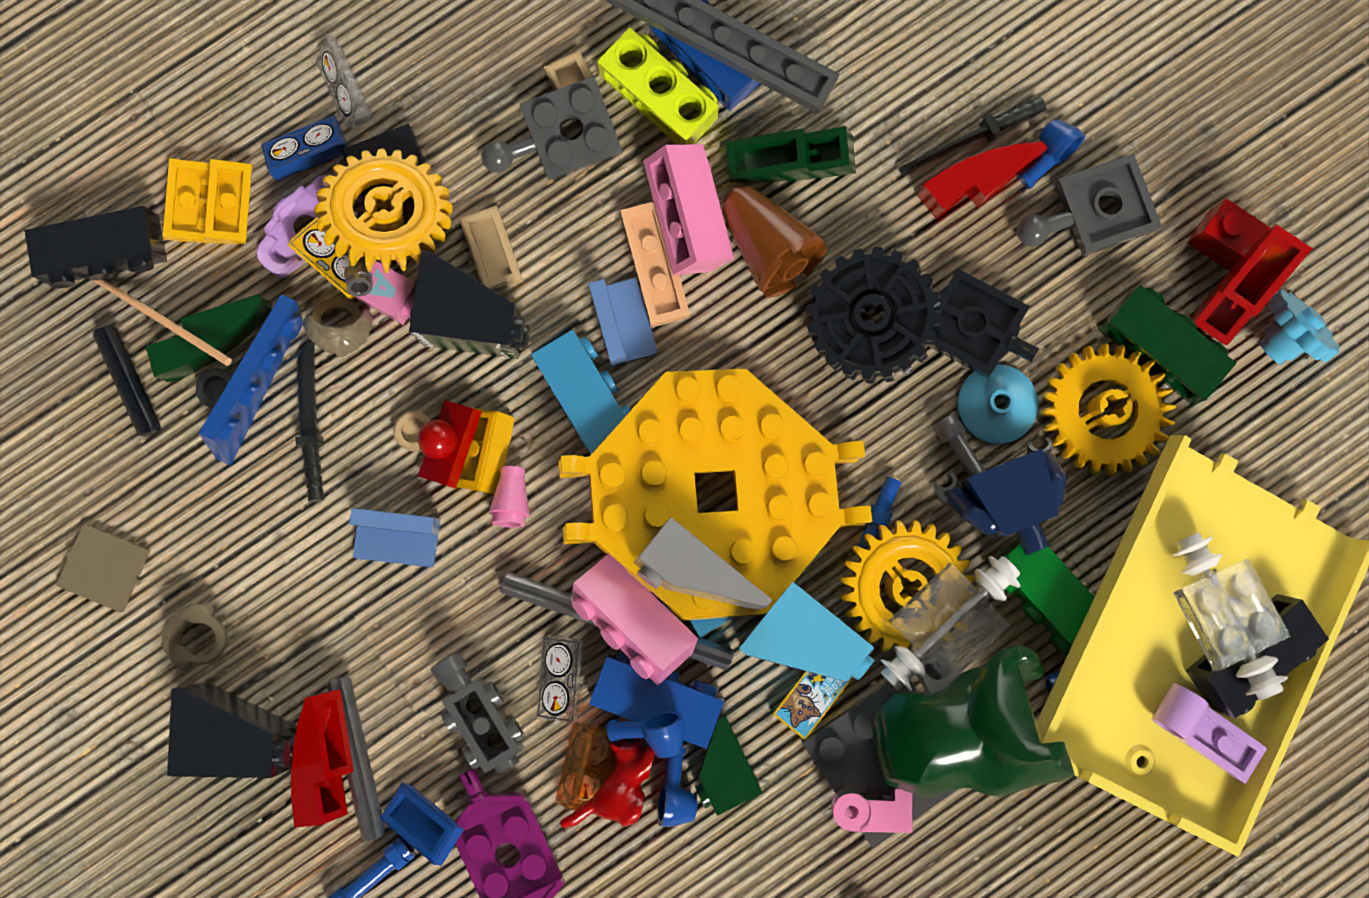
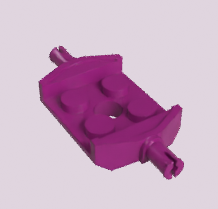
M471 769L459 775L470 797L468 800L470 805L456 820L464 830L455 845L479 897L554 898L564 885L565 879L525 793H490L489 790L484 791L476 769ZM504 843L514 845L519 851L518 862L513 865H504L497 857V848Z

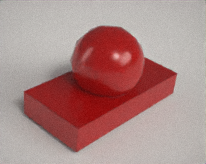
M444 400L438 419L428 421L418 432L417 443L420 451L425 454L418 477L456 489L482 411Z

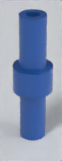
M886 476L875 505H870L872 522L866 524L858 547L867 550L869 547L864 535L870 534L878 539L880 536L878 527L880 525L888 527L893 515L890 509L900 488V481Z

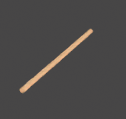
M94 280L95 283L226 366L231 364V358L109 281Z

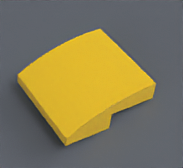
M169 158L163 239L196 243L246 244L252 164L210 159V163Z

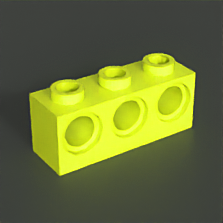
M629 27L597 61L600 77L677 145L695 144L718 119L719 105L716 104L718 102L717 98L704 85L697 87L687 78V71L676 60H666L658 52L657 44L648 35L642 33L639 36ZM630 56L641 59V63L636 67H626L622 64V61ZM657 82H665L671 86L669 91L662 94L655 93L651 90V87ZM692 107L701 114L696 119L687 120L680 115V112L685 108Z

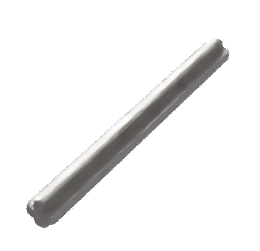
M507 572L503 576L500 584L501 593L596 625L591 619L586 621L576 613L572 606V593L511 572ZM697 637L698 640L693 654L688 658L723 670L729 669L734 651L729 647Z

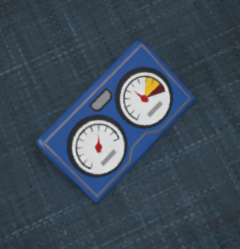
M335 115L261 144L268 172L276 181L342 156V149L348 147Z

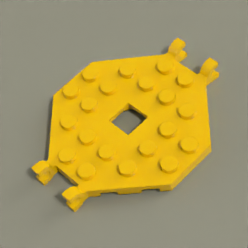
M747 369L665 372L589 457L579 455L560 457L558 461L559 478L589 476L592 515L591 524L565 523V527H563L564 545L594 542L600 549L620 563L649 592H653L671 608L670 610L683 621L766 615L839 527H863L865 523L872 522L871 506L839 509L835 463H857L858 459L865 457L864 441L844 442L833 445ZM731 472L734 476L737 510L698 513L694 473ZM672 517L770 597L772 601L767 607L754 610L666 590L661 585L656 589L637 574L640 568L633 562L664 523Z

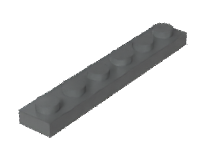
M606 0V2L817 114L820 113L838 81L839 73L701 0Z

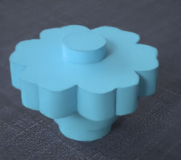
M1283 289L1270 299L1267 305L1275 314L1276 322L1264 331L1265 336L1259 340V343L1272 360L1282 365L1285 361H1293L1306 352L1315 360L1321 359L1326 363L1340 352V346L1332 338L1333 334L1325 326V320L1311 306L1307 307L1291 292L1287 293Z

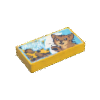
M804 671L772 714L806 740L853 677L851 676L847 682Z

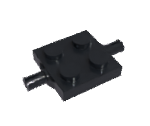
M957 269L948 286L938 293L941 307L936 309V311L941 313L942 324L941 327L933 329L938 337L936 346L928 347L988 379L999 360L1005 357L1009 351L1031 363L1039 347L1018 337L1020 324L1030 306Z

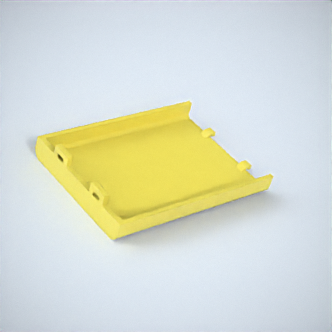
M1170 435L1036 724L1042 744L1059 741L1065 742L1074 769V776L1239 857L1369 568V540L1348 537L1319 521L1316 517L1321 507L1309 500H1302V508L1298 509L1234 473L1238 460L1221 453L1218 458L1220 461L1216 463L1189 448L1191 438L1185 435ZM1199 532L1203 539L1213 537L1207 545L1211 553L1222 554L1219 563L1209 569L1239 625L1276 594L1302 599L1329 638L1328 641L1317 649V653L1312 659L1299 664L1287 675L1288 679L1281 684L1284 689L1282 692L1263 700H1257L1251 711L1238 716L1236 719L1217 712L1267 747L1266 752L1246 784L1233 778L1151 720L1173 683L1189 689L1204 699L1186 673V670L1232 632L1202 573L1200 572L1194 576L1182 574L1181 571L1187 565L1184 558L1172 556V554L1180 551L1176 545L1177 542ZM1143 756L1145 762L1143 766L1138 767L1137 759Z

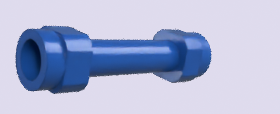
M400 836L383 850L384 856L348 887L345 889L340 887L328 898L362 897L394 868L399 871L417 855L414 847Z

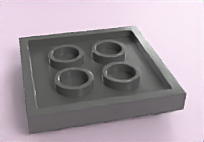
M910 681L911 692L904 686L897 691L889 682L885 683L809 735L806 740L803 739L801 741L835 793L842 789L850 788L859 791L862 795H891V786L884 782L878 763L871 723L877 712L896 693H917ZM958 789L946 791L929 799L912 793V821ZM862 832L872 848L894 834L887 832Z

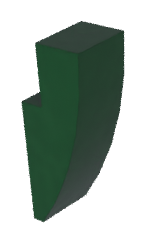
M847 126L809 133L802 128L726 142L728 174L731 183L797 181L856 173L853 134Z
M257 294L180 318L183 329L226 355L258 328L270 314L272 305L270 301ZM180 336L145 346L153 376L168 383L191 375L217 361V359Z

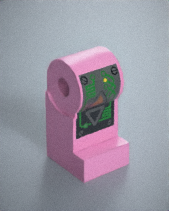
M891 786V795H862L859 791L848 788L836 793L832 799V815L838 826L844 830L912 833V793Z

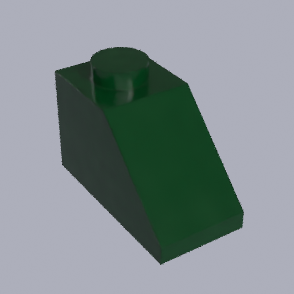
M725 713L720 714L698 771L701 783L695 785L705 809L713 806L717 816L763 793Z

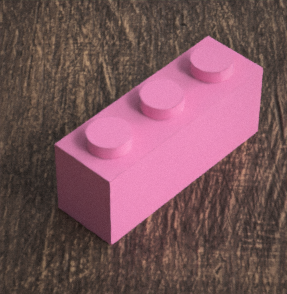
M704 144L665 145L646 158L643 163L673 275L711 272L733 260L734 255L731 242L728 237Z
M609 554L573 583L571 601L576 613L586 621L591 619L601 629V635L606 643L615 650L620 648L631 659V666L642 678H650L658 686L693 654L698 638Z

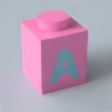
M376 261L371 271L373 276L371 292L365 296L355 297L365 305L404 325L407 318L411 319L416 283L392 269L386 274L382 264Z

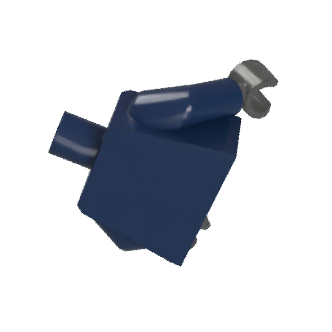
M1043 438L1042 449L1034 448L1032 442L1028 441L1026 455L968 477L961 482L963 488L959 487L957 477L952 472L947 474L949 487H940L936 481L933 482L937 499L941 502L949 503L964 520L982 533L993 535L996 539H1000L1016 532L1025 555H1029L1049 547L1039 523L1058 516V508L1063 503L1067 477L1056 456L1051 453L1052 440L1050 438Z

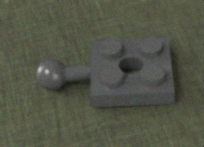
M595 76L520 103L531 136L508 145L502 141H491L484 146L481 159L483 165L489 171L501 173L511 166L513 159L538 151L547 178L551 181L618 156L623 151ZM568 118L579 120L583 126L581 136L575 140H568L560 133L561 123Z
M1133 153L1059 178L1055 182V186L1065 211L1047 218L1034 214L1024 217L1018 224L1017 236L1024 245L1036 247L1047 240L1049 233L1071 226L1083 257L1156 232L1162 228V225ZM1101 196H1110L1116 201L1118 206L1116 214L1109 215L1101 211L1098 204Z

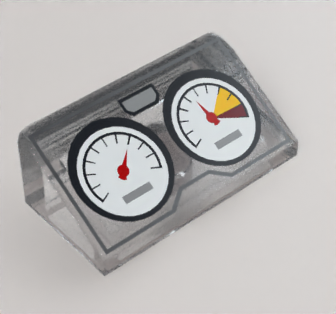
M332 35L326 37L317 56L316 64L344 127L351 129L372 120L373 114L344 50L335 37H332Z
M543 636L537 719L577 723L584 649L583 638Z

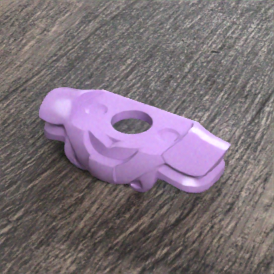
M328 175L318 176L307 188L300 186L293 194L285 199L282 198L275 205L271 219L264 228V232L267 235L257 248L259 262L272 275L284 279L305 261L287 243L296 235L295 223L299 218L309 216L315 219L317 217L314 207L320 202L317 200L316 192L319 189L325 188L322 179Z

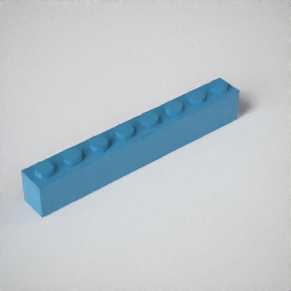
M571 330L532 353L531 356L589 453L592 454L631 409L627 404L621 408L619 407L612 395L619 390L608 371L605 370L599 373L592 362L598 355L588 338L584 336L578 339L574 330ZM733 617L690 620L699 637H702Z

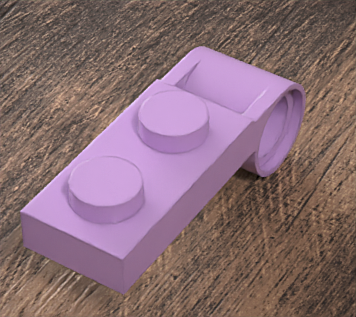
M1173 683L1151 720L1233 778L1246 784L1266 752L1267 747L1208 707L1209 703L1189 689Z

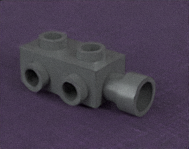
M457 652L430 669L437 682H443L450 694L449 697L442 700L446 708L441 711L442 719L452 733L460 731L467 745L462 747L463 754L473 769L480 766L483 772L487 773L494 768L499 775L519 762L516 754L524 748L521 742L525 738L524 732L513 716L508 719L500 707L504 700L496 685L492 681L486 683L483 677L472 682L464 669L467 667V664L460 652ZM473 697L480 699L482 702V709L478 713L472 712L469 708V701ZM498 733L503 737L504 743L502 747L495 748L490 744L491 734Z

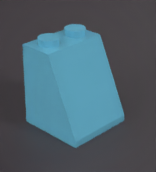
M794 582L790 584L739 648L750 657L847 682L851 676L856 680H860L875 661L869 656V653L874 648L870 643Z

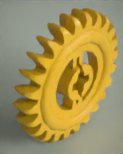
M383 148L378 149L376 156H372L368 150L362 151L361 160H357L354 156L346 157L347 167L337 164L333 166L335 176L328 175L322 179L325 188L319 189L316 192L317 200L320 203L314 207L315 214L319 217L317 228L320 232L326 231L324 242L327 246L336 243L335 253L338 258L350 250L349 261L352 267L357 264L361 257H365L368 272L372 271L376 260H381L386 274L389 273L392 260H396L402 271H405L407 267L406 256L410 255L419 265L421 248L435 254V244L432 239L440 243L445 242V233L442 229H450L451 219L447 215H451L453 211L452 204L447 201L450 192L446 187L441 186L442 177L439 174H431L430 164L423 163L417 166V156L410 155L404 160L400 150H395L391 156H387ZM373 185H394L392 188L380 186L370 190L365 196V213L358 219L355 217L353 212L354 202L362 191ZM411 197L414 203V213L408 223L403 226L402 203Z
M1104 343L1099 346L1097 356L1094 354L1093 348L1087 346L1082 352L1083 361L1078 354L1071 353L1068 356L1070 368L1063 363L1056 366V371L1061 379L1056 377H1049L1047 379V384L1054 392H1045L1041 396L1043 400L1051 404V407L1041 410L1040 413L1042 416L1052 419V422L1043 428L1046 432H1056L1057 435L1052 440V446L1060 444L1065 446L1061 454L1063 459H1067L1073 454L1076 455L1075 467L1077 469L1082 468L1088 461L1090 472L1093 475L1098 474L1103 465L1106 474L1114 476L1117 472V464L1124 473H1131L1133 471L1131 460L1138 466H1146L1148 461L1143 452L1151 456L1159 455L1161 451L1154 445L1153 441L1167 442L1169 436L1161 432L1160 428L1175 425V421L1163 417V413L1175 409L1176 405L1162 402V398L1170 394L1173 389L1157 387V384L1165 377V373L1150 376L1148 373L1154 365V361L1150 360L1139 366L1137 363L1140 352H1133L1127 358H1124V345L1116 347L1112 355H1110L1109 345ZM1099 381L1113 382L1125 389L1124 391L1109 389L1093 396L1086 406V415L1080 418L1079 401L1083 392L1091 384ZM1126 397L1128 398L1114 406L1115 409L1112 410L1110 415L1106 414L1086 424V421L1103 413L1104 409L1109 405L1108 403H1115ZM1134 404L1133 422L1131 427L1121 437L1102 439L1088 431L1094 426L1100 429H1108L1125 423L1133 412Z
M896 520L894 522V534L886 526L880 525L878 527L880 533L879 540L870 534L864 535L869 547L867 550L858 546L852 547L860 560L858 562H844V565L852 570L854 575L840 578L842 583L852 587V591L842 594L840 598L844 601L854 602V606L845 611V615L847 617L860 616L853 629L856 632H861L869 628V633L865 638L868 643L872 644L882 637L881 651L887 652L895 643L896 646L905 648L911 645L914 653L964 605V600H969L974 595L973 592L965 590V586L974 582L975 577L963 574V571L970 565V560H957L958 555L962 551V546L957 544L950 548L947 547L950 541L949 533H942L941 536L935 539L936 527L933 524H929L922 534L920 523L917 520L911 522L908 532L904 524ZM902 558H916L922 560L932 569L937 581V594L932 605L927 600L929 584L926 578L920 572L902 568L898 560ZM885 571L888 574L885 581V592L888 598L902 606L914 607L919 616L901 618L893 615L885 608L880 598L879 588ZM900 577L912 582L909 585L912 597L900 593L903 590ZM917 600H919L923 604V606L925 607L924 609L921 607V604ZM959 621L953 627L962 630L963 625ZM948 631L942 639L950 642L952 639L950 632ZM938 643L933 645L930 649L932 651H936L938 648Z

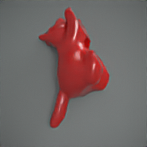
M641 738L610 741V747L615 753L616 767L594 796L573 813L563 818L559 823L560 826L563 828L577 826L591 814H595L605 820L616 821L622 827L635 824L641 817L645 793L641 789V783L649 778L654 752L647 743L644 747V742Z

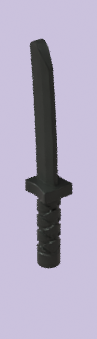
M1038 96L1024 103V105H1019L1013 108V110L1010 109L1004 112L1002 115L993 117L991 113L983 117L982 122L979 123L981 128L901 166L899 171L901 175H905L983 136L986 137L989 143L995 140L997 134L1001 133L1002 130L1045 111V101L1041 96Z
M307 342L298 356V401L301 437H295L296 445L302 448L304 454L303 461L305 478H307L308 502H320L325 499L324 490L322 489L323 481L321 465L319 464L318 446H324L323 437L318 435L315 346L311 342Z

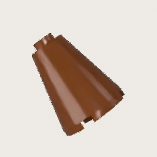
M752 186L735 187L724 197L722 214L759 291L766 297H777L797 286L793 281L794 278L802 272L808 277L822 262L827 252V246L823 238Z

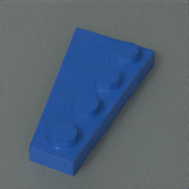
M282 294L198 433L215 458L230 466L238 453L291 340L297 337L303 324L297 302Z

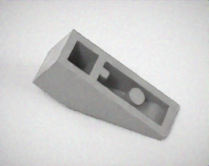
M672 517L664 523L633 562L640 568L637 574L656 589L661 585L666 590L754 610L765 608L772 601L770 597Z

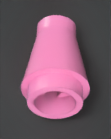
M517 466L501 467L500 478L489 510V514L492 515L493 525L508 528L525 526V518L529 517L524 468Z

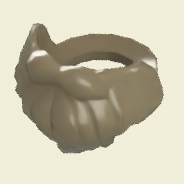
M333 298L318 304L312 315L306 316L303 326L308 337L318 347L327 353L344 357L364 344L371 332L373 319L367 309H363V313H361L359 307L353 302L346 299ZM342 310L352 316L353 323L337 328L323 326L321 319L329 311Z
M202 603L189 604L175 611L166 620V624L161 632L163 640L161 645L167 654V658L178 668L187 670L193 664L204 665L212 663L226 649L228 640L226 629L221 621L213 617L215 609L212 605ZM188 622L207 624L213 629L216 642L211 652L204 656H196L181 645L182 633Z

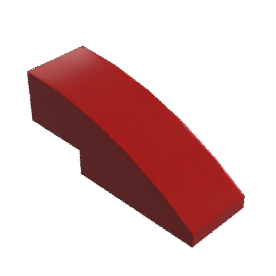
M1043 141L1019 143L991 149L969 157L945 169L923 184L917 197L936 220L966 196L978 208L1017 177L1018 173L1027 169L1048 147Z
M1275 224L1209 294L1191 316L1192 321L1206 333L1228 346L1253 315L1256 317L1313 248L1278 224Z
M340 689L305 697L297 724L291 765V804L294 828L319 826L348 815L342 776L354 772Z

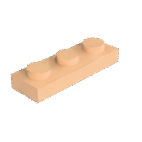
M654 201L620 210L651 327L690 318L680 275H673Z

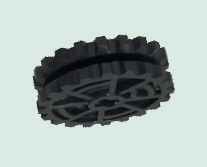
M874 247L872 253L867 255L864 254L861 248L853 250V258L846 260L843 256L835 259L836 268L833 271L824 269L820 273L823 283L821 286L813 285L810 291L815 302L807 305L806 314L813 320L812 323L807 325V328L812 338L817 340L814 343V347L821 357L828 356L826 362L832 369L838 371L843 367V374L846 375V378L853 381L858 375H861L866 384H874L877 377L883 376L888 383L895 381V373L901 371L906 376L913 372L911 364L915 361L924 363L927 360L926 347H935L938 341L937 333L933 329L941 327L942 324L941 313L936 311V309L941 307L938 292L932 291L934 285L928 273L920 275L922 272L920 264L914 259L906 263L902 252L894 250L888 256L884 254L882 247ZM874 308L877 313L884 310V313H880L882 320L879 323L874 324L871 319L864 322V319H869L867 312L870 309Z

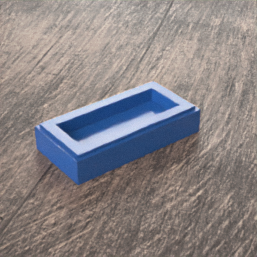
M403 782L380 817L382 821L433 865L439 866L443 865L464 830L462 826L411 784Z

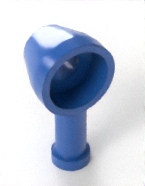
M1058 119L1051 121L1039 135L1040 142L1043 141L1048 148L1025 171L1018 173L1017 178L1030 190L1035 186V182L1050 168L1066 161L1080 147L1086 135L1077 127Z
M661 712L649 716L643 721L620 722L619 720H610L608 722L607 735L610 741H619L620 739L645 738L659 758L672 757L682 751L685 728L683 716L680 712Z
M682 748L679 754L666 758L664 784L661 787L658 800L657 817L659 826L673 827L695 820L697 796L680 787L683 755L686 754V748Z

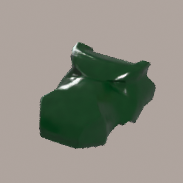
M1016 645L999 651L985 665L960 673L943 690L932 694L896 693L882 706L871 723L874 747L884 782L889 786L928 799L934 798L946 791L961 788H973L979 793L1002 797L1034 786L1064 781L1075 775L1065 742L1059 741L1042 744L1024 685L1043 677V670L1037 653L1023 645Z

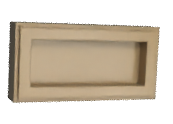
M497 205L459 218L483 285L496 292L524 282Z

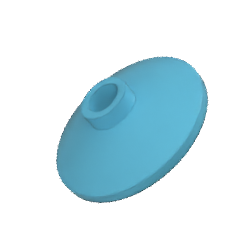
M997 364L989 379L975 371L966 378L958 393L957 409L962 424L974 437L991 444H1005L1019 439L1032 427L1038 412V397L1033 384L1021 371L1011 366ZM997 395H1002L1007 399V407L1005 409L996 407L994 399Z

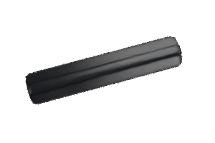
M104 325L94 330L93 338L137 434L147 437L161 430L160 422L117 328L111 325Z

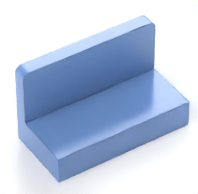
M632 278L607 286L604 279L588 283L612 367L656 355L657 347L638 280Z
M351 508L349 525L357 526L353 557L356 559L433 567L435 565L441 520L433 517Z

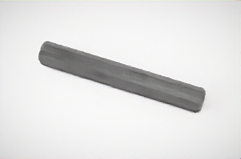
M341 677L330 680L327 683L328 691L341 690L354 772L347 774L361 838L364 841H370L382 837L386 830L384 822L380 819L382 815L352 682L349 677Z

